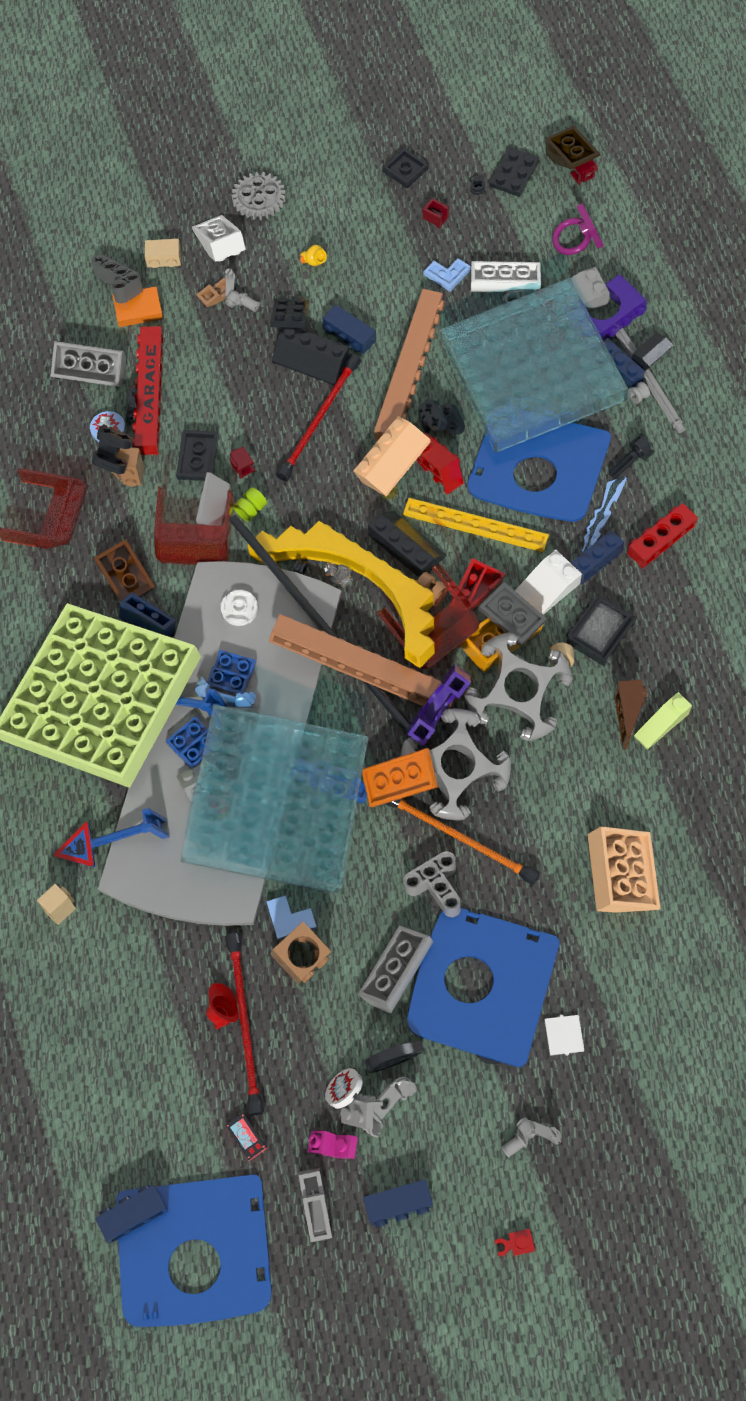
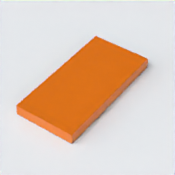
M429 748L361 769L370 807H376L438 787Z

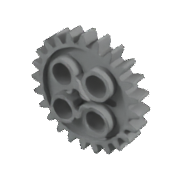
M256 172L255 176L249 173V178L243 176V181L238 180V184H234L235 189H232L233 206L236 207L237 212L240 211L241 215L246 214L247 218L253 216V220H255L259 216V219L262 220V216H265L268 219V214L275 216L274 211L280 212L279 207H284L286 191L281 180L277 181L276 176L271 178V174L265 176V172L262 175Z

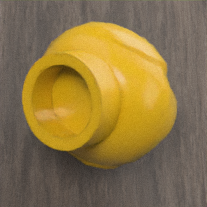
M313 245L307 251L300 254V262L308 263L311 266L321 265L327 258L324 249L318 245Z

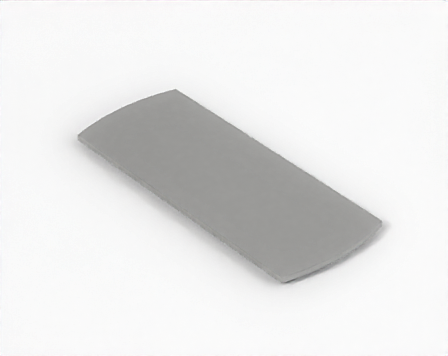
M223 561L197 562L174 639L195 645L201 658L180 697L203 700L195 691L196 684L201 676L204 677L206 682L208 681L212 666H215L219 650L256 660L257 663L245 692L249 693L252 691L256 695L252 708L258 711L259 722L254 730L240 731V774L238 782L231 786L225 784L207 795L190 802L176 776L191 768L166 744V740L196 716L206 729H209L221 742V724L215 723L209 714L200 708L174 706L131 787L128 788L116 831L140 824L143 822L142 810L150 808L167 819V822L162 824V829L169 833V837L161 839L148 832L112 842L98 890L121 903L151 914L198 924L234 926L254 925L293 779L291 774L299 757L323 666L319 662L268 642L279 614L289 616L295 621L308 624L319 631L321 630L267 566ZM282 569L332 629L342 594L341 590L320 580ZM234 590L249 591L257 600L258 613L255 619L246 625L235 626L229 624L221 614L220 604L222 599ZM210 686L211 689H215L217 692L236 697L237 693ZM227 717L226 720L232 722L235 721V718ZM252 717L246 718L248 722L255 721ZM227 735L226 738L233 740L235 736ZM221 744L196 766L212 759L221 773ZM233 753L226 754L228 758L235 757ZM229 767V776H233L232 767ZM216 798H223L228 802V810L224 814L218 815L212 812L211 803ZM215 802L216 806L222 805V809L220 810L225 809L224 803L218 804V802Z

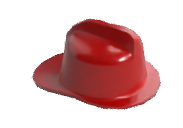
M222 983L212 984L208 991L209 1004L206 1009V1015L214 1023L215 1029H219L230 1022H236L239 1019L236 996L232 990Z

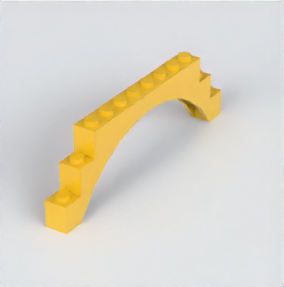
M320 521L306 534L290 526L277 539L264 531H261L255 537L275 562L298 559L325 561L350 568L367 577L384 591L393 602L402 619L405 632V659L421 668L435 653L434 642L428 637L429 633L434 629V617L427 612L434 605L433 593L430 589L422 587L414 579L403 575L400 570L392 568L386 561L378 559L370 551L364 550L356 542L348 540L343 534L337 533L329 525L323 524ZM248 544L249 555L264 565L265 563Z

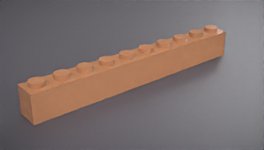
M422 289L374 430V438L377 441L398 416L407 420L406 411L411 408V396L416 393L417 385L415 384L416 381H420L422 373L420 369L421 366H425V354L430 351V339H434L436 332L434 327L435 324H439V312L444 309L443 293Z
M281 614L278 616L268 641L422 706L441 682L430 675L417 672L413 668L405 667L396 661L367 651L361 646H355L344 639L336 638L325 631H319L308 624L300 623L289 616ZM452 702L448 705V707L445 710L450 709Z

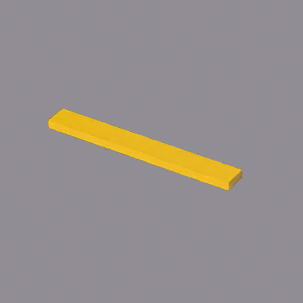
M408 498L403 515L543 553L549 538V534L413 498Z

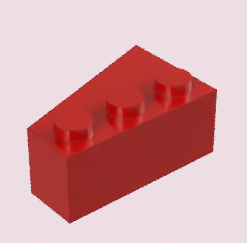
M424 433L431 442L416 461L425 471L429 470L435 476L433 480L443 485V491L447 495L464 484L459 466L460 460L456 454L449 452L445 445L442 446L438 443L435 437Z
M472 558L446 613L464 620L502 583L506 574Z

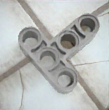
M449 851L442 852L408 872L403 878L404 888L408 895L417 896L428 889L444 914L448 917H456L461 911L460 898L446 879L456 871L454 854ZM446 861L451 862V864L448 866L443 865V863ZM427 872L435 873L432 876L425 875ZM410 882L418 883L416 886L408 885ZM439 887L445 888L442 892L436 891ZM455 903L456 906L448 907L447 904Z

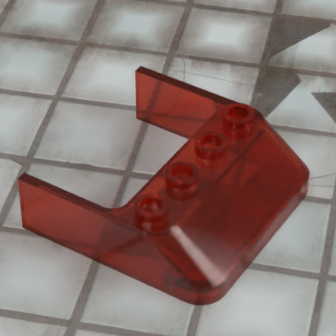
M18 468V474L22 482L54 488V493L40 534L0 527L1 540L44 549L69 543L87 492L85 482L78 478Z
M158 486L154 526L155 557L157 560L164 564L197 565V562H228L232 526L229 519L233 515L234 503L232 491L228 490L225 523L221 526L163 523L165 491L162 486Z
M440 564L434 566L432 570L456 600L434 616V629L429 633L428 637L434 642L435 653L421 667L422 669H428L479 629V620L470 602ZM386 607L377 612L401 645L405 647V632Z

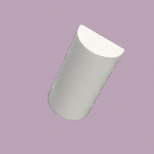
M472 261L471 292H509L521 289H534L536 291L541 287L539 262Z

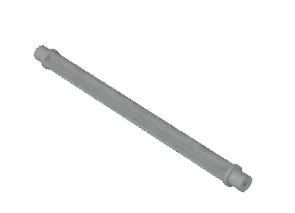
M624 328L617 332L616 337L631 358L633 352L637 349ZM650 369L646 370L643 380L673 428H676L678 433H682L685 430L682 420Z

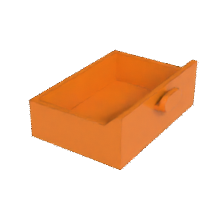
M157 287L143 289L139 295L126 303H117L113 294L119 327L163 319Z

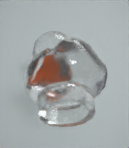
M327 563L325 565L324 572L326 576H332L331 582L334 585H340L343 589L353 581L351 570L348 566L341 564L337 570L334 563Z

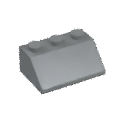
M209 472L206 473L196 522L200 538L222 540L223 534L227 532L226 518H230L231 508L229 505L233 503L234 492L231 491L229 483Z

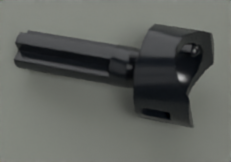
M640 433L629 443L632 450L608 472L613 479L622 474L638 458L647 460L655 452L650 448L646 435Z

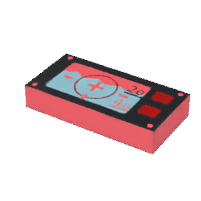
M243 1113L225 1125L249 1161L267 1149Z

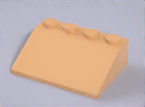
M599 827L587 834L596 910L615 913L661 909L650 832Z

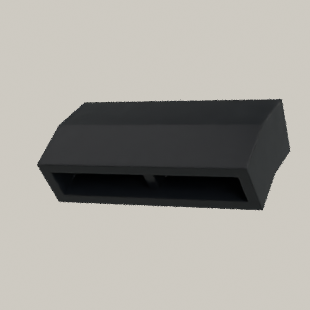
M656 332L633 352L631 359L646 371L672 348L673 344L666 337Z

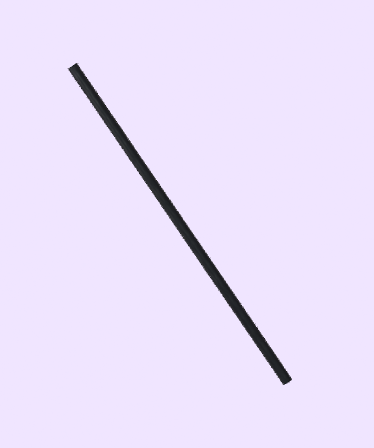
M233 515L229 519L231 524L321 631L339 638L238 516ZM364 682L408 735V725L410 722L381 688ZM418 742L417 747L420 750L425 748H429V750H432V748L427 744V742L424 746ZM441 760V766L444 770L447 766Z

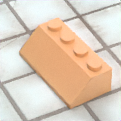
M398 416L353 472L363 484L387 496L429 445L431 440L411 422Z

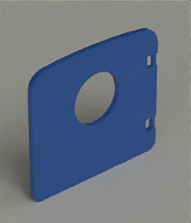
M498 406L493 411L490 424L474 463V468L468 480L469 493L477 499L523 513L569 522L579 521L587 514L609 448L611 434L606 430ZM494 423L500 424L498 431L492 429ZM531 457L546 459L555 467L557 476L554 483L543 491L531 492L524 490L515 482L513 476L516 466L521 461ZM478 468L484 469L481 476L476 475Z
M461 908L460 914L456 917H448L442 911L431 935L433 944L421 962L407 1018L410 1031L420 1038L511 1066L523 1067L527 1063L558 952L559 939L545 932L535 931L528 927L484 914L474 913ZM467 916L477 918V924L467 922ZM527 933L538 936V942L526 939ZM473 957L479 959L492 972V990L487 997L479 1002H460L453 998L446 989L444 982L446 970L454 961L460 958Z
M246 1175L157 1186L156 1188L168 1212L118 1240L122 1311L126 1321L135 1327L177 1326L239 1317L260 1312L267 1307L271 1300L272 1290L263 1188L259 1176ZM139 1189L121 1191L117 1196L116 1205H119L118 1202L126 1196L133 1197L137 1195ZM258 1198L259 1211H251V1199ZM189 1240L208 1242L216 1249L220 1258L221 1267L216 1282L208 1290L198 1294H188L180 1291L173 1284L169 1274V1262L173 1252L178 1246ZM264 1267L265 1281H257L256 1268Z

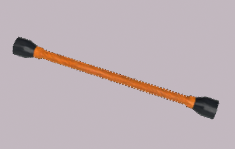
M403 799L386 803L389 807L405 810L421 820L427 821V823L435 828L438 827L444 833L453 836L455 839L464 842V844L493 858V860L513 869L525 882L532 886L540 875V871L535 868L511 862L506 857H502L497 852H493V850L486 846L484 847V845L482 846V844L475 840L473 841V839L464 834L462 835L457 830H453V828L444 823L442 824V822L414 808V806L408 804Z

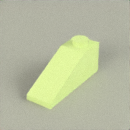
M678 692L642 726L634 737L648 750L689 715L692 705Z

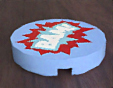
M111 411L99 413L90 424L91 435L98 442L100 441L97 439L98 428L103 424L107 425V427H113L114 430L119 429L122 433L126 431L124 419L119 414Z

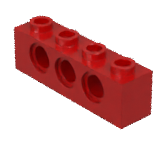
M683 503L678 507H673L666 517L659 518L652 528H647L641 537L635 538L629 543L627 554L643 569L696 526L698 517Z

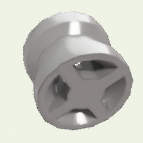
M639 382L636 387L628 389V395L635 404H639L643 398L646 399L650 396V391L644 382Z

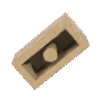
M179 239L145 240L147 267L181 266Z
M56 884L37 900L44 912L57 925L76 909L73 905L74 899L70 896L71 894L63 886L59 888Z

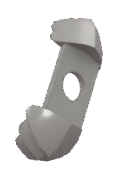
M400 1077L389 1083L387 1088L376 1099L383 1101V1099L388 1098L387 1106L385 1108L374 1106L373 1129L363 1128V1130H366V1133L378 1138L383 1128L381 1120L399 1098L407 1100L408 1096H412L413 1093L417 1092L415 1083L407 1077Z

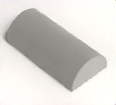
M54 341L51 377L117 387L121 386L126 370L124 351Z
M399 925L358 995L374 1007L384 1012L392 1013L432 946L433 940L431 937Z

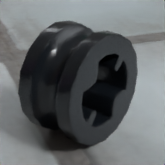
M481 178L473 179L470 184V191L475 195L484 193L485 181Z
M298 559L294 565L293 572L304 575L308 562L302 563Z

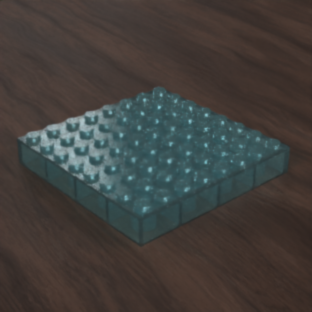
M571 278L440 329L442 343L495 453L628 400V388Z
M213 704L180 862L338 894L343 884L368 736Z

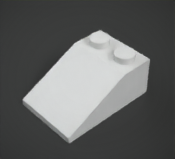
M223 215L192 227L207 254L215 262L223 261L226 257L238 255L241 251L246 250L241 231Z
M554 550L540 562L515 591L540 613L545 614L580 584L582 573L557 550Z

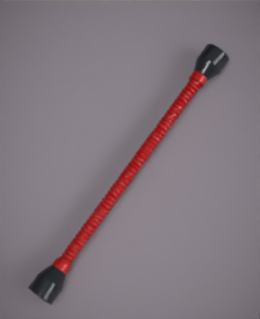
M349 354L341 376L304 433L299 444L294 449L290 458L278 468L276 476L280 480L285 482L289 480L295 461L348 376L359 367L361 359L356 354Z
M231 933L225 936L226 947L233 960L239 1016L241 1019V1032L249 1082L247 1111L248 1116L264 1114L265 1111L264 1103L256 1085L249 1022L247 1019L248 1014L246 1011L247 1006L240 963L242 938L240 933Z

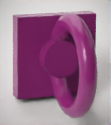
M583 203L576 206L582 219H566L553 232V246L561 254L574 255L583 251L590 243L591 237L598 249L604 246ZM569 225H579L585 236L583 241L574 248H565L559 242L560 233Z

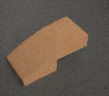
M223 278L213 287L209 284L197 293L196 296L206 307L223 301L226 297V279Z

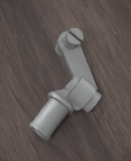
M226 269L225 304L231 308L243 305L256 312L260 302L248 297L247 293L239 294L234 291L236 276L232 270Z
M523 1118L516 1124L518 1127L516 1136L504 1146H501V1149L508 1158H511L521 1148H526L529 1139L533 1138L536 1134L556 1145L559 1144L558 1142L561 1143L562 1135L555 1127L549 1128Z

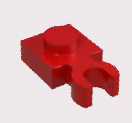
M530 1229L508 1233V1241L502 1238L494 1241L495 1244L501 1243L505 1247L504 1251L497 1253L500 1257L505 1256L510 1250H512L513 1257L535 1252Z

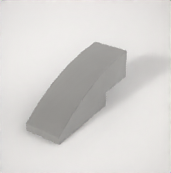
M320 1168L301 1171L298 1175L310 1241L330 1239L332 1234Z

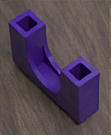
M620 274L606 284L610 292L609 296L620 307L615 316L606 320H598L591 317L579 304L565 314L566 324L591 350L595 349L607 338L615 336L620 329L628 326L632 320L642 316L647 310L646 299Z
M454 664L408 725V735L424 746L434 733L435 726L442 713L455 697L460 698L471 683L470 675Z

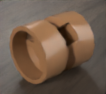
M428 572L423 573L416 581L422 587L431 590L434 599L433 606H437L448 591L447 585L440 580L436 581V578Z

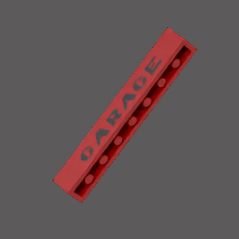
M161 326L140 327V334H137V342L140 347L136 350L139 363H136L138 378H135L137 393H134L137 407L134 408L136 422L133 423L135 438L132 440V447L139 448L141 455H159L164 338Z

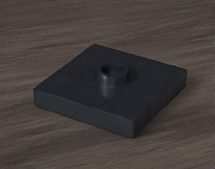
M403 148L382 168V172L408 189L429 169V164Z

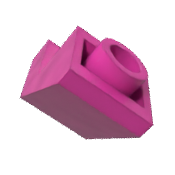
M311 1131L307 1152L341 1159H354L358 1137L353 1135H336L327 1131Z

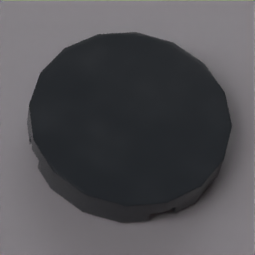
M128 386L125 421L133 420L135 408L133 392H136L135 386Z

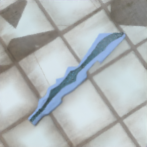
M626 477L607 482L602 507L594 511L595 518L590 520V525L587 527V534L584 536L585 544L581 554L599 539L601 535L599 532L611 515L609 509L612 502H617L626 482Z

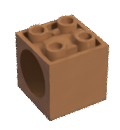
M302 922L272 950L270 955L297 984L301 981L305 984L315 974L313 970L316 967L320 969L330 959L328 955L331 951ZM298 941L299 943L310 944L314 949V965L308 968L306 966L296 967L289 960L290 950H288L292 943Z

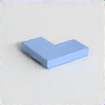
M459 258L448 269L433 261L423 271V275L451 292L470 272L471 266Z
M286 896L266 901L278 941L285 939L302 922L311 930L317 929L311 908L291 914Z

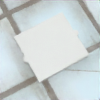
M560 1015V1017L544 1019L550 1055L565 1054L568 1056L569 1053L584 1052L579 1015L565 1017Z

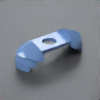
M201 676L196 684L195 691L198 696L205 699L208 689L211 688L206 680H204V677ZM252 691L243 694L237 693L236 697L217 692L220 697L227 700L223 701L230 707L252 708V705L255 703L256 695Z

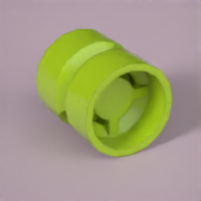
M251 487L243 495V498H240L233 505V508L242 519L250 522L257 515V511H261L267 505V500L261 492Z

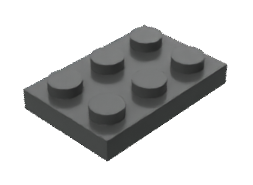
M505 582L478 609L505 633L510 632L518 636L516 642L520 646L547 620L542 613Z

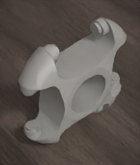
M508 632L488 640L481 648V654L490 657V655H494L495 651L499 656L496 679L484 699L478 698V690L468 687L464 696L469 711L477 713L481 718L482 722L480 724H487L489 719L488 712L484 711L485 706L509 709L530 722L531 728H523L520 738L532 741L549 734L557 725V719L552 717L544 718L543 722L540 719L541 701L549 681L553 675L557 674L560 675L558 679L561 681L560 684L569 686L573 675L565 656L561 651L551 649L548 656L550 662L554 663L553 667L530 664L518 658L507 648V646L511 647L516 644L518 636ZM519 671L530 677L534 690L529 701L516 702L507 695L504 683L509 672Z
M453 708L445 710L441 715L445 723L451 724L453 722V733L443 744L429 750L437 785L445 799V805L442 802H436L429 808L433 815L439 818L465 820L471 812L466 806L460 805L457 807L456 801L458 796L470 783L488 775L495 777L493 786L498 792L504 790L508 786L510 779L511 758L507 752L503 751L496 756L498 758L496 762L499 765L491 763L476 748L465 726L467 722L469 726L475 727L482 722L481 718L475 712ZM412 737L406 739L403 743L400 757L416 752L418 742ZM457 750L466 756L469 762V772L466 778L454 779L443 771L441 757L444 751Z

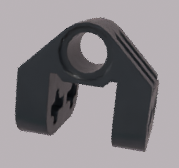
M427 399L418 407V417L426 433H430L431 430L442 432L445 428L454 435H460L464 432L465 423L455 404L445 403L440 406L438 401Z
M103 424L98 428L97 439L100 440L99 449L93 453L92 464L113 473L124 474L127 462L116 456L120 448H131L133 438L128 434L122 433L119 429L114 430L113 427H107V425Z

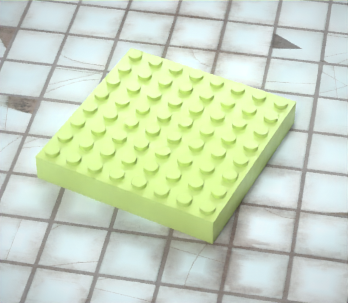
M67 603L0 716V740L130 788L196 668L201 655L195 645Z

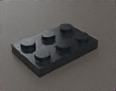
M509 147L493 175L489 187L520 197L536 169L540 157Z
M285 297L275 299L270 327L305 328L310 307L309 300L304 298L288 299Z
M183 430L176 473L177 480L205 481L207 472L214 475L219 439L218 432Z

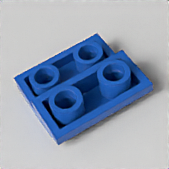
M219 650L215 666H212L207 684L230 692L243 694L250 682L257 661Z
M196 716L166 740V744L191 769L221 744L216 736L209 729H206Z

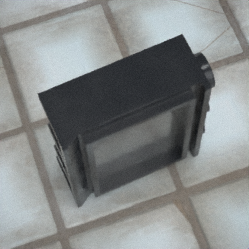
M598 594L595 599H590L585 613L581 612L576 619L577 624L568 629L566 643L605 667L608 657L611 653H615L618 643L621 639H625L629 628L635 625L637 617L630 615Z

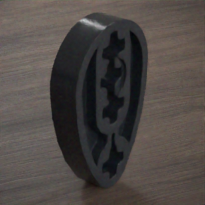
M421 1041L410 1042L372 1055L365 1060V1065L368 1073H375L408 1061L425 1051Z

